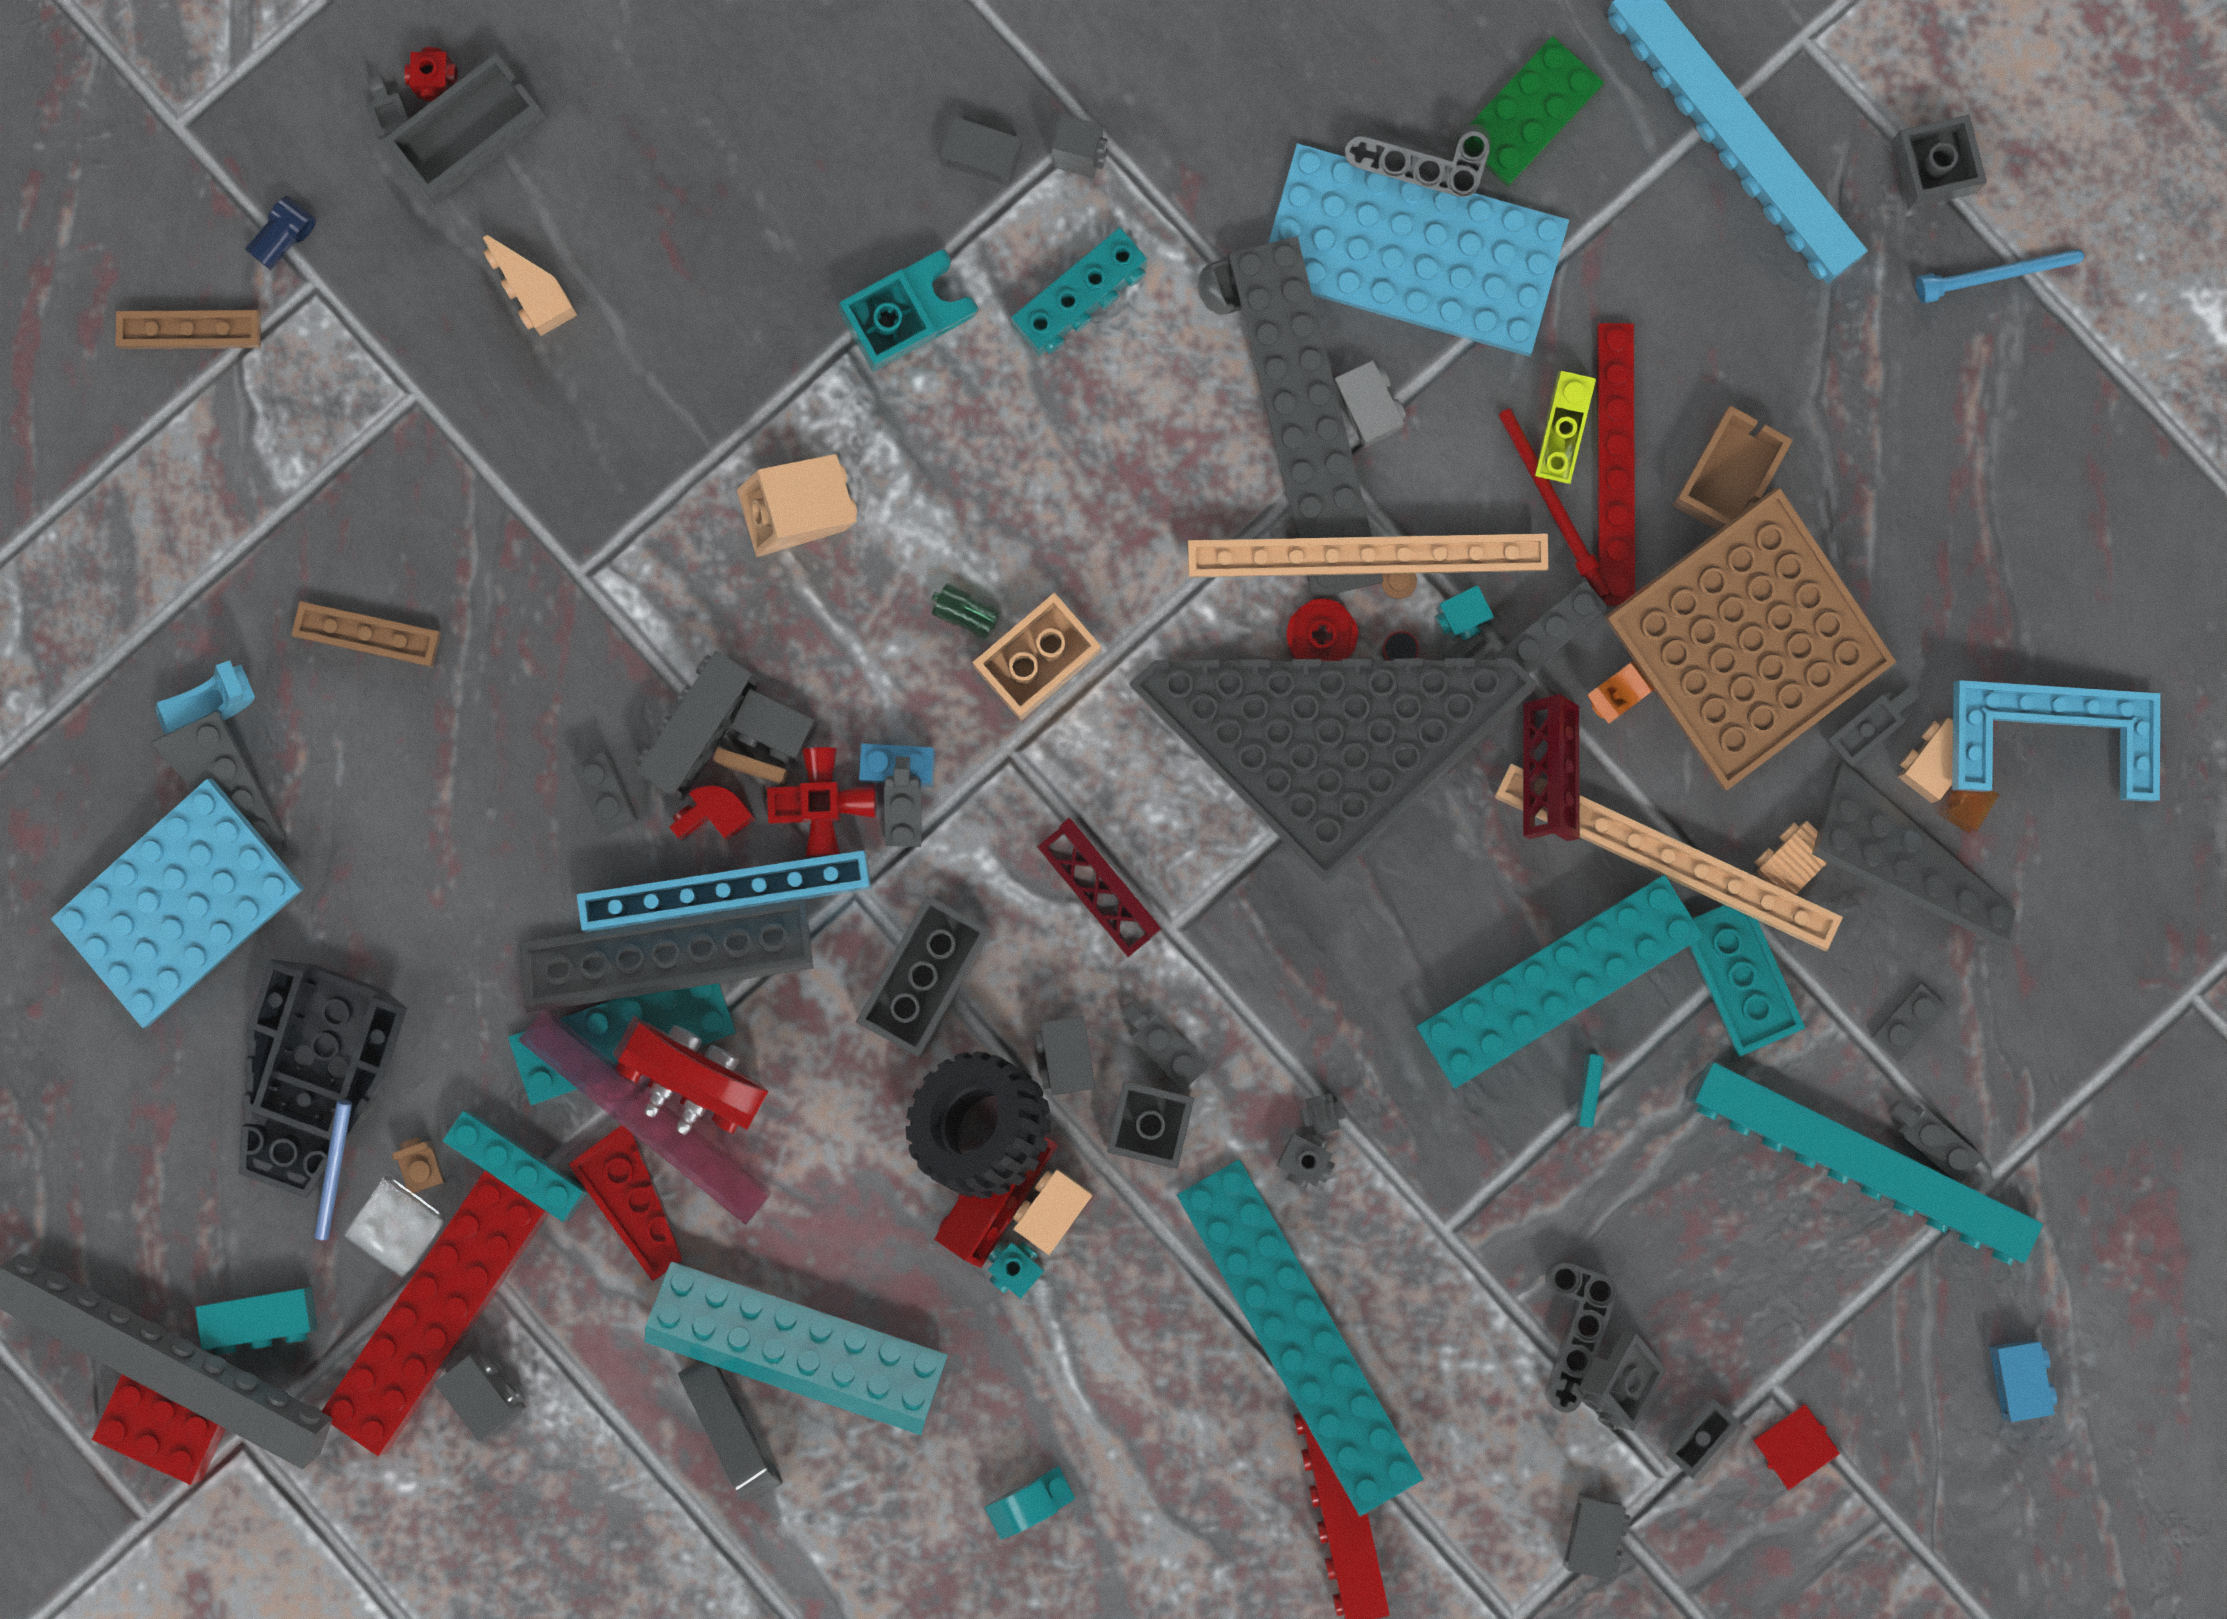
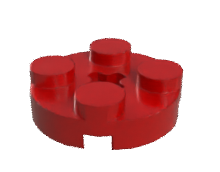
M1330 599L1311 600L1299 607L1291 616L1286 630V642L1293 659L1343 661V659H1348L1353 654L1358 641V628L1354 618H1352L1344 606ZM1319 626H1326V632L1332 634V640H1326L1324 645L1318 644L1317 639L1312 638V632L1318 631Z

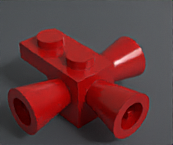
M813 747L801 749L809 783H800V786L767 787L768 823H811L805 854L806 858L840 854L833 822L841 821V813L876 818L875 783L840 791V785L837 782H832L837 748Z

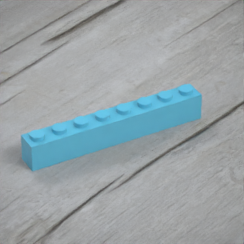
M863 850L576 895L581 930L591 932L799 899L872 889L868 856Z

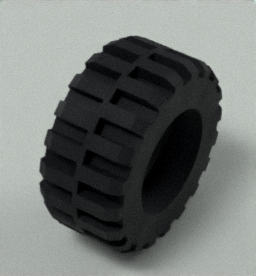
M976 1051L972 1055L967 1052L957 1054L954 1057V1062L946 1059L937 1065L939 1070L935 1073L930 1071L923 1078L925 1083L922 1088H916L912 1096L915 1099L913 1107H908L906 1119L910 1120V1126L905 1128L906 1139L912 1142L908 1149L911 1157L917 1160V1167L939 1184L967 1197L990 1198L993 1192L1000 1196L1011 1190L1010 1185L1012 1183L1019 1186L1027 1179L1025 1176L1029 1169L1034 1171L1040 1163L1037 1161L1040 1152L1045 1153L1048 1141L1044 1140L1045 1134L1051 1132V1120L1045 1117V1115L1050 1113L1049 1104L1046 1099L1042 1098L1044 1091L1037 1082L1032 1080V1076L1004 1058ZM996 1096L999 1116L992 1136L979 1149L971 1153L962 1154L958 1144V1131L964 1115L970 1107L981 1099Z

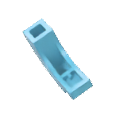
M229 660L216 665L214 675L202 685L180 695L157 702L155 713L164 734H167L216 710H219L225 721L249 706L255 699V696L242 665L232 667Z

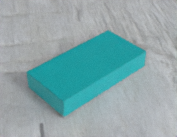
M1586 1054L1574 1126L1594 1127L1604 1064L1603 1056Z

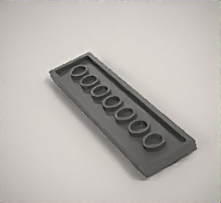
M805 899L520 942L523 1000L527 1013L814 969L808 909Z

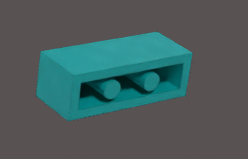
M312 1287L195 1307L201 1349H213L214 1355L236 1352V1345L249 1343L250 1349L272 1346V1338L284 1336L286 1343L308 1340L307 1333L318 1330Z

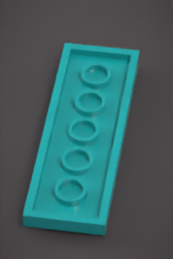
M720 983L614 999L509 1036L508 1040L530 1105H536L620 1075L618 1070L615 1069L618 1061L613 1052L633 1016L668 1034L674 1025L682 1027L702 1040L700 1046L736 1034L737 1031Z

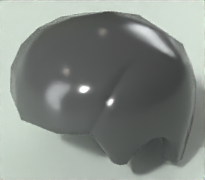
M1229 260L1215 261L1202 268L1198 280L1199 297L1207 309L1220 315L1241 310Z

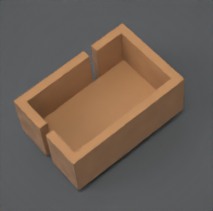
M1729 406L1720 417L1672 506L1717 531L1761 499L1793 440L1767 425H1764L1756 433L1755 437L1749 435L1755 428L1758 420Z

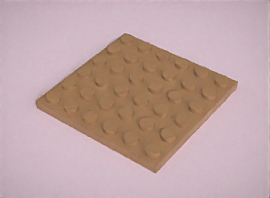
M1774 488L1604 616V619L1652 686L1721 789L1726 791L1896 663L1780 488Z

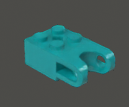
M939 250L839 302L838 312L872 372L964 324L978 313L979 308L971 297L947 302L941 300L934 293L933 282L950 268L951 258L947 251ZM882 315H886L888 319L890 317L895 319L892 327L880 324Z

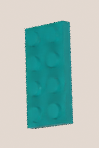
M1726 905L1693 918L1704 937L1688 947L1737 1057L1806 1028L1757 919Z

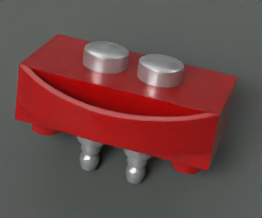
M633 1016L613 1055L618 1061L615 1069L618 1070L620 1075L635 1083L639 1081L642 1074L650 1078L647 1086L651 1088L653 1093L650 1096V1101L647 1102L644 1108L646 1115L654 1118L660 1111V1106L663 1105L666 1099L669 1100L675 1091L682 1095L679 1103L685 1108L682 1119L678 1121L676 1130L686 1135L691 1130L692 1123L696 1121L698 1116H703L706 1109L714 1112L711 1120L723 1130L731 1134L735 1133L738 1126L748 1130L769 1091L761 1083L735 1070L739 1062L735 1056L713 1045H710L705 1054L698 1050L702 1040L692 1032L674 1025L668 1034Z

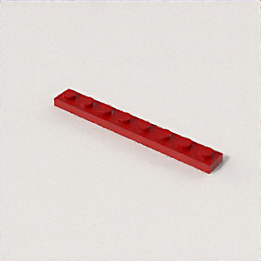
M1598 323L1597 562L1600 565L1598 571L1610 592L1609 596L1602 599L1608 607H1618L1635 594L1634 323Z

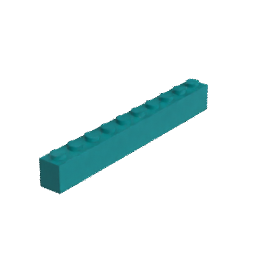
M1714 1062L1707 1063L1689 1102L1698 1106L1695 1111L1698 1114L1714 1121L1717 1116L1730 1121L1729 1129L1746 1137L1752 1132L1763 1138L1762 1145L1781 1153L1782 1149L1785 1148L1796 1154L1794 1157L1796 1162L1811 1169H1814L1817 1164L1829 1170L1826 1175L1827 1177L1841 1184L1847 1185L1850 1180L1862 1186L1859 1191L1860 1193L1876 1201H1880L1883 1196L1895 1202L1892 1207L1894 1210L1909 1217H1913L1914 1213H1917L1927 1218L1925 1225L1945 1234L1947 1229H1950L1960 1234L1958 1241L1977 1250L1980 1245L1993 1250L1992 1258L2009 1266H2012L2013 1261L2026 1263L2044 1225Z

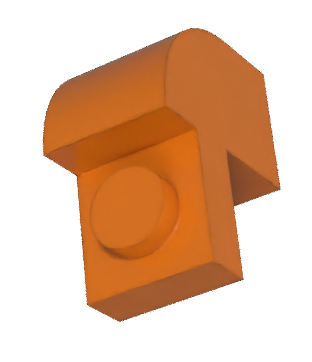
M1632 661L1587 696L1591 700L1594 712L1599 717L1605 718L1609 724L1654 691V689L1635 662Z

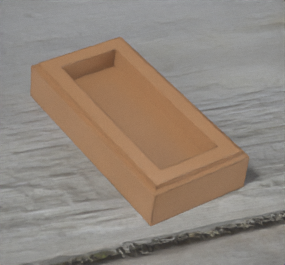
M718 747L714 756V760L718 765L779 785L786 784L789 775L786 769Z

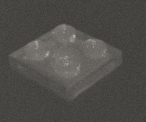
M388 1175L382 1179L345 1236L404 1278L411 1271L446 1217Z

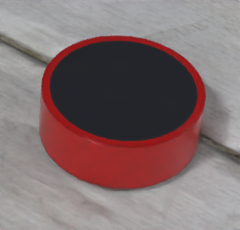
M1405 631L1391 633L1382 645V655L1385 661L1416 658L1419 651L1418 642L1415 637Z

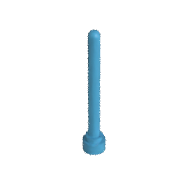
M2079 249L1944 278L1940 275L1935 276L1933 273L1916 277V292L1922 304L1938 301L1939 297L1944 296L1947 291L2077 264L2083 261L2084 253Z

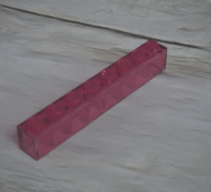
M545 1009L519 1038L518 1041L745 1225L770 1196L771 1191L693 1127L686 1135L677 1131V1123L682 1118L664 1103L660 1106V1111L654 1118L646 1115L644 1108L647 1102L650 1101L652 1094L638 1082L635 1083L620 1075L618 1070L615 1069L616 1064L549 1010Z

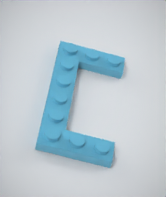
M1955 681L1953 682L1952 790L1992 791L1993 721L2119 728L2120 800L2160 801L2161 693Z

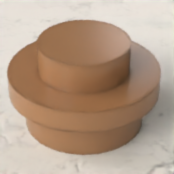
M1415 573L1382 574L1384 581L1381 582L1382 589L1391 598H1407L1416 588L1417 577Z

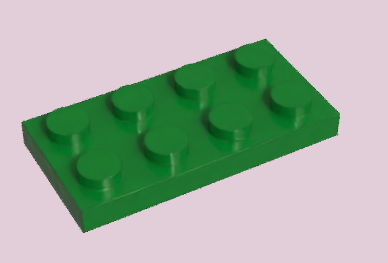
M1553 36L1468 125H1481L1489 132L1491 143L1485 167L1507 187L1522 174L1605 83ZM1477 136L1468 137L1464 142L1467 149L1471 151H1479L1484 147L1483 140Z

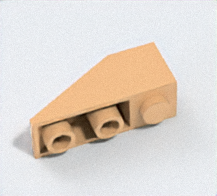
M486 235L483 237L488 246L483 253L493 269L500 267L506 278L500 282L509 298L512 300L517 297L523 308L517 312L528 330L534 327L542 336L577 316L561 285L553 275L490 236Z

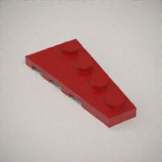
M626 1121L570 1162L568 1166L646 1274L654 1282L667 1272L671 1262L679 1264L684 1259L629 1121Z

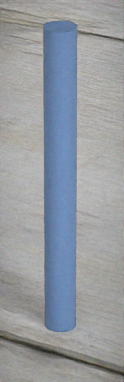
M338 1100L336 1104L314 1236L318 1240H328L330 1236L352 1102L348 1100Z

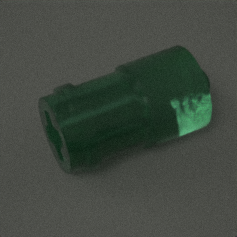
M946 583L940 594L934 592L931 600L936 602L932 610L933 616L954 626L958 625L974 633L976 637H982L986 640L993 632L1001 614V611L995 609V606L987 605L971 597V594L949 583Z

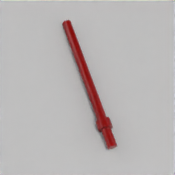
M1511 408L1502 411L1498 416L1577 561L1575 567L1581 578H1586L1589 585L1601 599L1606 598L1610 595V592L1598 571L1600 565L1594 554L1589 555L1550 480L1535 476L1538 458Z

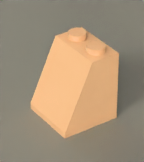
M837 454L758 469L737 489L756 557L844 532L857 522L856 504L849 497L846 487V470L842 464H839Z

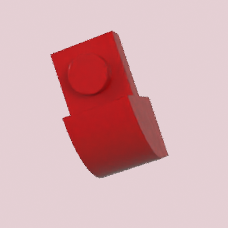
M703 786L689 793L697 805L694 808L687 805L672 817L675 822L669 828L678 839L683 841L710 820L722 837L729 841L756 820V818L741 799L731 791L719 786Z

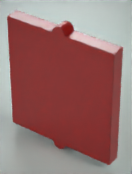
M1802 1404L1753 1439V1442L1767 1460V1468L1774 1470L1788 1491L1840 1455L1835 1445L1825 1433L1827 1430L1826 1426L1818 1423L1806 1404Z

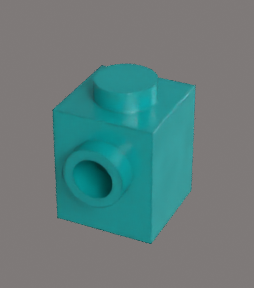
M1478 585L1440 603L1436 608L1438 614L1434 616L1443 635L1449 633L1452 640L1461 636L1463 642L1482 633L1481 626L1489 623L1494 617Z

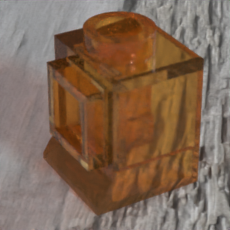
M1954 790L1946 802L1949 808L1938 815L1968 834L1972 830L1976 832L2000 794L1993 790L1988 792Z

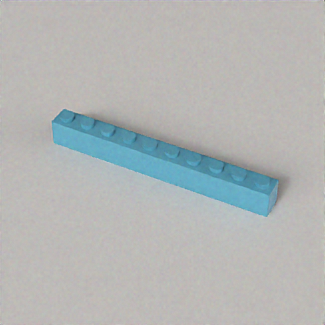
M1614 0L1607 12L1612 28L1618 34L1623 33L1631 42L1630 48L1634 55L1640 61L1645 60L1653 69L1652 75L1656 82L1664 89L1667 87L1674 95V102L1677 108L1685 116L1690 115L1697 124L1696 128L1702 139L1707 143H1713L1720 152L1718 155L1724 166L1729 170L1734 169L1742 179L1741 185L1745 192L1752 198L1756 196L1764 206L1763 212L1767 219L1774 225L1778 224L1787 234L1785 239L1789 246L1795 252L1800 251L1808 260L1807 265L1811 273L1817 279H1823L1828 285L1858 262L1868 250L1664 0Z

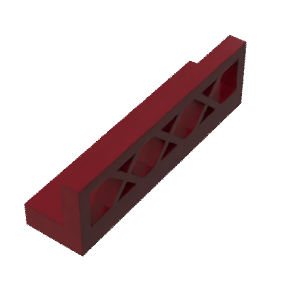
M1561 694L1523 703V836L1527 839L1553 833L1566 841L1580 839L1579 705ZM1548 709V717L1538 729L1535 726V712ZM1544 739L1548 742V750L1538 762L1535 759V750ZM1544 772L1548 775L1547 785L1538 795L1535 792V783ZM1545 806L1547 808V823L1535 826V816Z
M1069 817L1058 826V830L1039 844L1037 848L1129 958L1158 934L1162 928ZM1064 835L1073 846L1072 861L1056 859L1048 850V847ZM1078 852L1086 862L1076 861V853ZM1062 865H1071L1070 875ZM1075 866L1091 867L1096 873L1095 888L1079 887L1074 881ZM1099 878L1109 890L1098 889ZM1084 892L1094 893L1093 903ZM1098 893L1115 896L1119 901L1117 916L1102 915L1097 909ZM1122 906L1131 917H1121ZM1107 920H1117L1116 931ZM1121 921L1136 922L1145 933L1130 947L1119 936Z

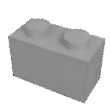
M1372 360L1334 379L1337 396L1363 449L1402 431L1404 426L1403 419L1406 418V414L1401 402L1398 399L1393 400L1387 389L1391 384L1383 367L1377 369Z

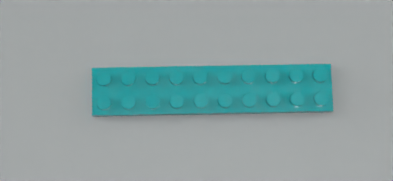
M1240 1159L1177 1194L1178 1200L1359 1517L1423 1481L1424 1478Z

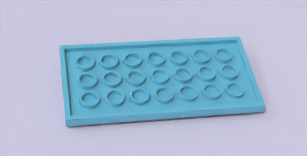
M1297 143L1268 243L1298 236L1313 296L1530 357L1569 220L1476 193L1467 197H1458L1356 168L1344 156Z

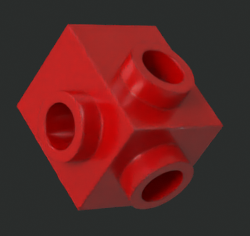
M424 47L421 49V52H410V63H406L404 69L405 83L410 85L418 99L432 102L458 82L457 65L453 64L448 54L443 52L442 49Z

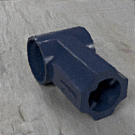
M285 196L273 206L268 215L267 224L245 250L271 271L294 243L302 242L312 232L316 225V218L289 196Z

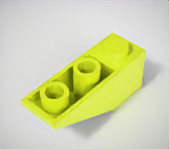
M1558 371L1549 405L1535 476L1568 484L1571 483L1596 382L1595 378Z

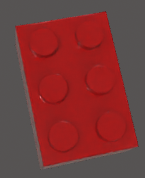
M122 1374L91 1440L184 1483L193 1485L203 1480L226 1429Z

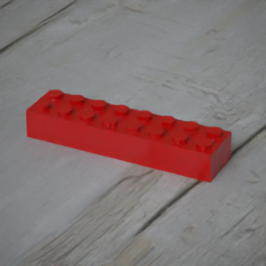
M485 1170L321 1410L322 1413L333 1418L331 1425L378 1457L388 1453L550 1213Z

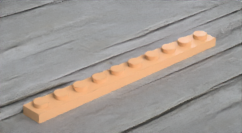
M1548 534L1188 540V578L1548 570Z
M1510 764L1495 798L1523 811V769ZM1540 777L1535 783V792L1538 795L1547 785L1546 779ZM1580 796V838L1657 874L1665 875L1670 880L1825 952L1829 949L1842 921V916ZM1543 806L1535 817L1547 822V808Z

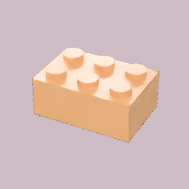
M1054 592L972 663L976 671L1015 716L1022 721L1102 652V646Z

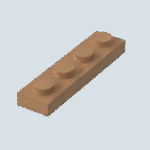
M258 310L116 311L115 346L119 349L261 348V313Z
M299 601L291 636L433 668L441 633L435 630Z

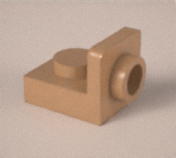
M420 1137L400 1143V1151L391 1153L393 1160H398L409 1195L446 1182L432 1141L421 1142Z

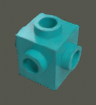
M1012 1241L1008 1247L1001 1243L988 1258L993 1263L988 1269L992 1274L989 1281L1004 1294L1011 1290L1020 1299L1043 1274L1045 1269L1035 1261L1039 1255L1023 1241L1019 1245ZM1011 1261L1017 1262L1020 1265V1272L1015 1274L1009 1272L1007 1268L1008 1263Z

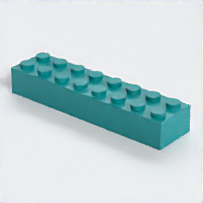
M1662 875L1416 1025L1415 1028L1452 1088L1456 1089L1704 936L1667 877Z
M671 1262L645 1326V1343L918 1435H922L948 1354Z

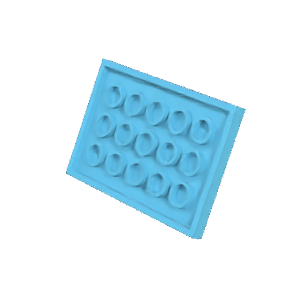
M210 778L199 785L55 914L51 920L144 1029L154 1023L305 888L217 783Z

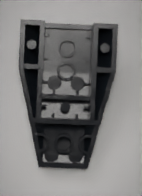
M270 959L247 1028L249 1048L248 1057L245 1060L247 1081L246 1093L243 1094L245 1115L244 1125L241 1127L239 1174L308 1198L326 1170L337 1101L348 1100L352 1102L347 1137L386 1076L407 1007L384 989L312 964Z

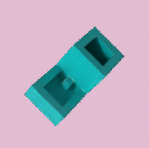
M1058 1466L1030 1483L1009 1491L986 1505L984 1509L1000 1540L1042 1522L1076 1498Z

